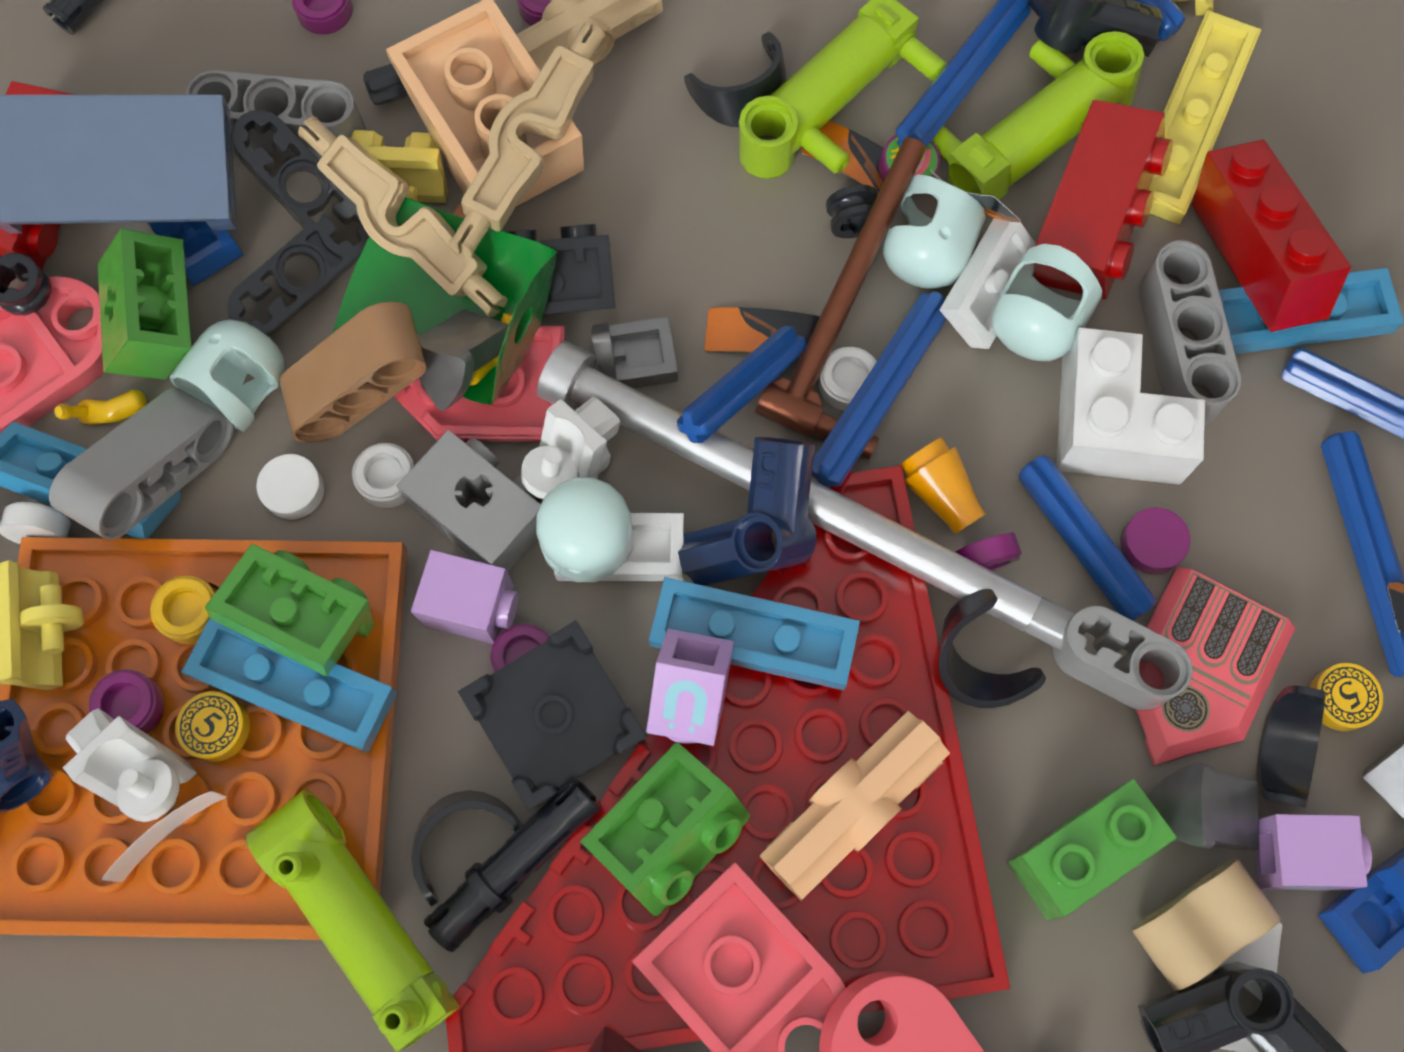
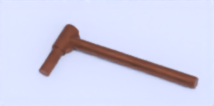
M912 137L904 138L791 380L782 378L771 382L761 395L755 410L756 414L806 437L811 438L812 435H815L826 440L838 422V418L823 412L825 407L822 406L818 393L814 392L813 389L926 150L925 144ZM872 436L860 455L861 457L870 459L879 437Z

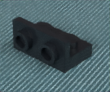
M596 224L560 227L561 239L537 241L535 229L507 232L537 241L558 251L544 315L616 308L610 236L608 234L597 235Z

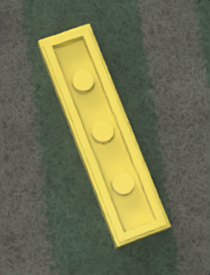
M1209 10L1206 11L1163 111L1165 113V138L1173 140V147L1165 174L1163 176L1154 175L1149 190L1153 191L1150 214L1179 225L1181 224L1196 191L1208 151H1212L1262 29Z

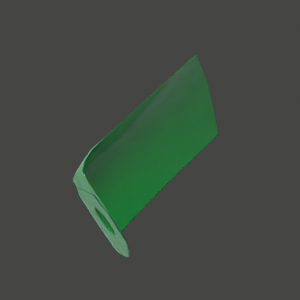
M406 197L396 215L397 224L401 226L417 213L420 208L429 207L440 213L455 233L465 219ZM488 228L474 253L487 265V269L482 277L502 296L507 298V303L504 307L497 306L501 311L492 319L501 322V317L504 313H511L513 315L505 334L497 365L478 384L469 386L463 395L464 398L481 404L492 405L520 366L542 322L558 251L534 240ZM369 236L347 286L332 334L360 311L369 306L384 302H401L408 305L412 311L418 335L425 333L463 309L486 317L488 316L467 295L461 298L448 294L413 259L388 252Z

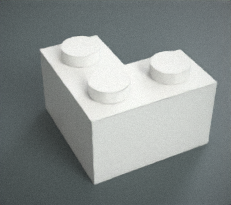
M1079 327L1071 350L1064 354L1062 358L1056 466L1061 472L1181 485L1204 460L1205 400L1140 393L1143 334Z

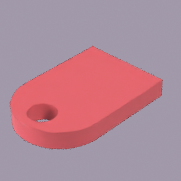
M49 277L51 283L49 299L37 312L26 316L13 315L6 312L0 306V433L13 421L27 427L55 409L56 406L64 403L89 386L104 373L99 294L86 283L69 277ZM25 285L21 286L17 290L20 291L25 287ZM82 308L93 309L92 319L85 327L78 330L67 329L68 320L74 312Z
M736 863L732 864L632 960L635 966L711 1052H785L787 1036L794 1028L801 1025H811L820 1031L822 1030L825 1017L831 1005L845 989L844 983L834 969Z
M881 971L868 974L846 987L833 1002L825 1017L819 1043V1052H984L953 1006L938 989L923 980L895 971ZM880 1000L885 1010L883 1027L875 1036L863 1039L858 1031L859 1014L869 1002Z

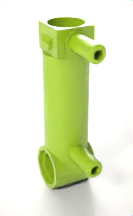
M870 0L859 10L858 17L849 23L770 96L758 97L747 103L740 114L738 143L740 163L745 170L759 178L770 179L779 177L790 169L794 163L796 152L803 147L834 174L842 172L850 161L849 154L821 132L820 129L887 67L891 69L902 58L932 82L947 65L946 61L917 39L916 30L919 18L897 0ZM769 135L774 136L777 139L763 140L759 137Z
M1116 31L1102 33L1092 38L1086 45L1083 59L1075 64L1061 51L1051 48L1040 39L1032 45L1029 56L1054 77L1055 80L981 135L975 133L966 141L961 142L945 126H942L931 140L937 147L939 155L948 162V184L968 193L991 195L1000 200L1008 194V187L1012 186L1080 134L1093 100L1126 106L1133 104L1145 56L1142 45L1136 38L1127 33Z
M304 789L246 834L248 848L257 863L274 882L287 889L373 1014L372 1018L378 1025L379 1030L385 1035L396 1052H400L415 1044L460 1008L447 989V984L443 979L439 978L436 972L433 973L434 971L345 846L347 843L345 834L335 817L312 792Z

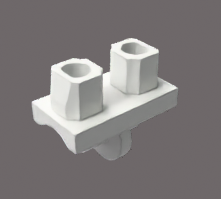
M592 397L575 411L562 399L550 406L546 411L540 446L531 450L523 460L520 474L522 484L528 492L544 499L557 484L574 477H593L597 479L598 475L609 465L611 455L606 444L608 440L618 433L621 422L618 416L596 397Z
M99 708L91 711L67 733L65 738L77 753L63 767L72 781L118 806L120 811L135 821L148 822L158 819L175 805L179 793V784L188 782L197 774L187 760L122 717L118 716L116 719H113Z

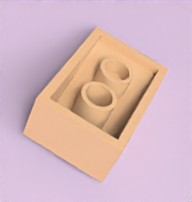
M482 0L386 49L388 58L434 143L440 149L441 156L463 194L466 193L489 156V135L495 118L510 100L521 93L529 91L540 73V70L494 0ZM572 119L565 136L560 140H553L533 133H525L519 137L521 141L542 155L543 169L540 177L517 206L584 171L582 134Z

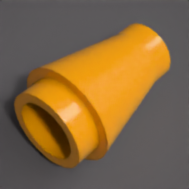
M942 437L928 444L900 464L908 477L905 479V484L948 525L954 535L986 514L977 500L956 446L950 449Z

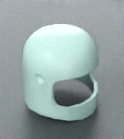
M914 175L900 203L901 211L907 217L908 225L895 226L888 229L883 243V255L888 268L904 282L920 288L940 289L953 284L966 267L986 215L981 204L965 191L931 176ZM927 193L937 199L938 204L933 219L916 207L911 195Z
M1041 244L1031 247L1021 257L994 305L992 315L994 332L1009 350L1019 356L1034 361L1056 360L1071 350L1078 328H1085L1102 298V288L1088 265L1075 253L1059 245ZM1038 263L1051 266L1073 277L1082 286V300L1066 298L1046 288L1030 274L1026 264Z
M230 319L219 321L209 326L200 335L169 377L176 388L219 410L234 425L235 429L246 433L255 420L254 412L273 390L278 389L280 376L285 372V363L278 346L267 335L248 323ZM247 374L255 378L243 384Z
M574 477L557 484L544 497L537 513L536 535L547 564L558 575L574 582H597L613 575L625 563L632 547L631 513L623 496L614 487L593 477Z

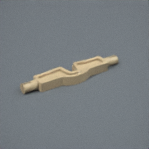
M584 22L569 49L563 46L555 47L529 91L521 93L510 100L495 118L489 135V156L462 198L463 213L466 217L448 243L458 254L462 251L464 257L472 258L474 251L488 228L498 232L501 231L517 204L540 177L543 169L542 155L521 141L519 137L525 133H533L553 140H560L565 136L578 103L593 80V62L591 59L606 37L604 31L598 25H595L592 31V22Z
M310 117L303 122L309 129L300 126L298 135L322 156L317 164L318 169L356 204L357 213L364 229L379 246L395 255L413 259L448 294L461 298L467 295L489 318L496 316L501 311L497 306L504 307L507 303V298L502 296L482 277L487 269V265L475 253L472 258H467L463 256L462 251L458 254L449 246L448 243L455 235V231L440 213L429 207H422L404 224L398 226L396 215L409 192L408 183L377 161L356 140L344 135H339L338 137L333 135L317 117Z

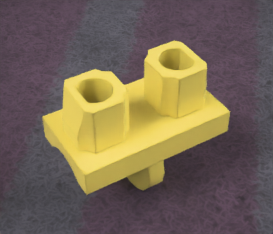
M354 130L350 138L356 140L377 161L408 183L409 192L406 198L421 203H446L448 187L440 149L437 148L430 133L412 132L410 136L406 137L404 147H386L383 136L375 131Z
M10 560L1 562L0 684L41 690L62 687L63 632L78 629L84 624L83 610L77 606L62 604V589L59 585L58 573L26 569L19 566L17 562Z

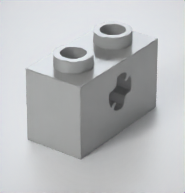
M447 430L396 486L409 506L474 560L505 568L509 573L538 540L536 535L537 513L543 499L528 492L522 484L520 475H517L511 481L495 467L499 464V460L477 439L471 437L464 443L451 431ZM474 496L481 500H485L488 497L490 499L483 507L476 502L468 504L469 500Z

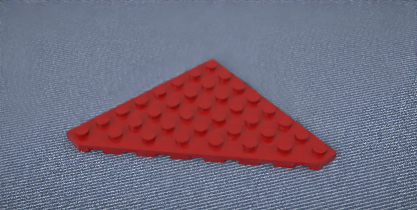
M901 465L849 473L841 486H830L829 489L915 532ZM813 524L816 529L817 542L814 552L809 559L796 566L770 570L752 594V597L860 621L845 691L730 665L724 705L714 746L701 743L679 744L733 791L749 812L750 818L742 827L736 842L726 851L716 854L694 878L688 893L677 903L668 906L658 916H653L580 842L676 743L666 736L649 734L644 742L638 745L607 787V792L599 801L602 809L570 837L549 866L550 869L526 901L521 903L490 945V950L467 981L462 983L453 995L460 1008L446 1018L449 1052H588L605 1026L639 1050L700 1041L701 1039L635 966L632 960L734 863L746 873L834 969L844 983L845 988L868 974L881 971H895L931 984L947 1000L1011 989L948 690L944 687L939 673L940 648L926 581ZM909 711L918 719L923 720L940 737L941 742L950 754L918 788H915L898 804L902 809L859 852L853 849L800 901L776 877L760 858V855L791 822H795L812 805L809 802L812 796L842 766L852 758L857 761ZM880 1000L871 1001L863 1007L860 1014L884 1010V1007Z

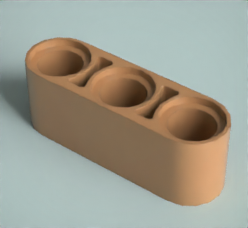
M384 302L365 308L280 376L279 383L292 437L296 441L316 443L343 434L425 373L427 366L412 311L408 305L401 302Z

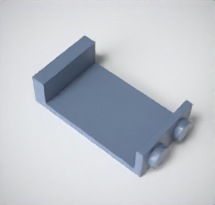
M0 95V228L9 234L22 233V224L206 221L212 230H237L231 118L229 107L223 95Z

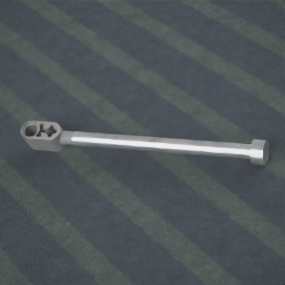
M568 341L560 343L552 352L538 381V397L551 404L562 399L570 408H573L577 403L583 405L592 397H596L618 416L621 421L620 425L749 491L753 449L717 431L703 443H692L686 434L679 432L677 427V419L682 413L595 370L596 356ZM811 479L807 516L812 520L813 524L959 599L982 589H992L998 600L994 607L986 613L1052 646L1057 665L1069 676L1131 708L1142 711L1160 707L1182 693L1189 685L1192 677L1190 658L1186 651L1174 641L1105 607L1091 606L1075 614ZM1085 633L1095 637L1093 648L1098 652L1094 655L1084 649L1087 643V639L1083 636ZM1121 649L1126 650L1127 655L1118 662L1116 667H1114V664L1122 657V655L1117 652H1119ZM1140 661L1151 662L1161 670L1164 677L1162 690L1152 688L1142 680L1139 673Z

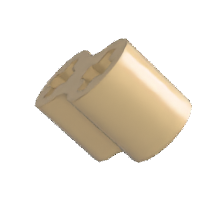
M1234 858L1213 869L1181 894L1145 916L1132 927L1131 931L1174 991H1179L1213 972L1233 954L1268 933L1282 918L1239 859Z

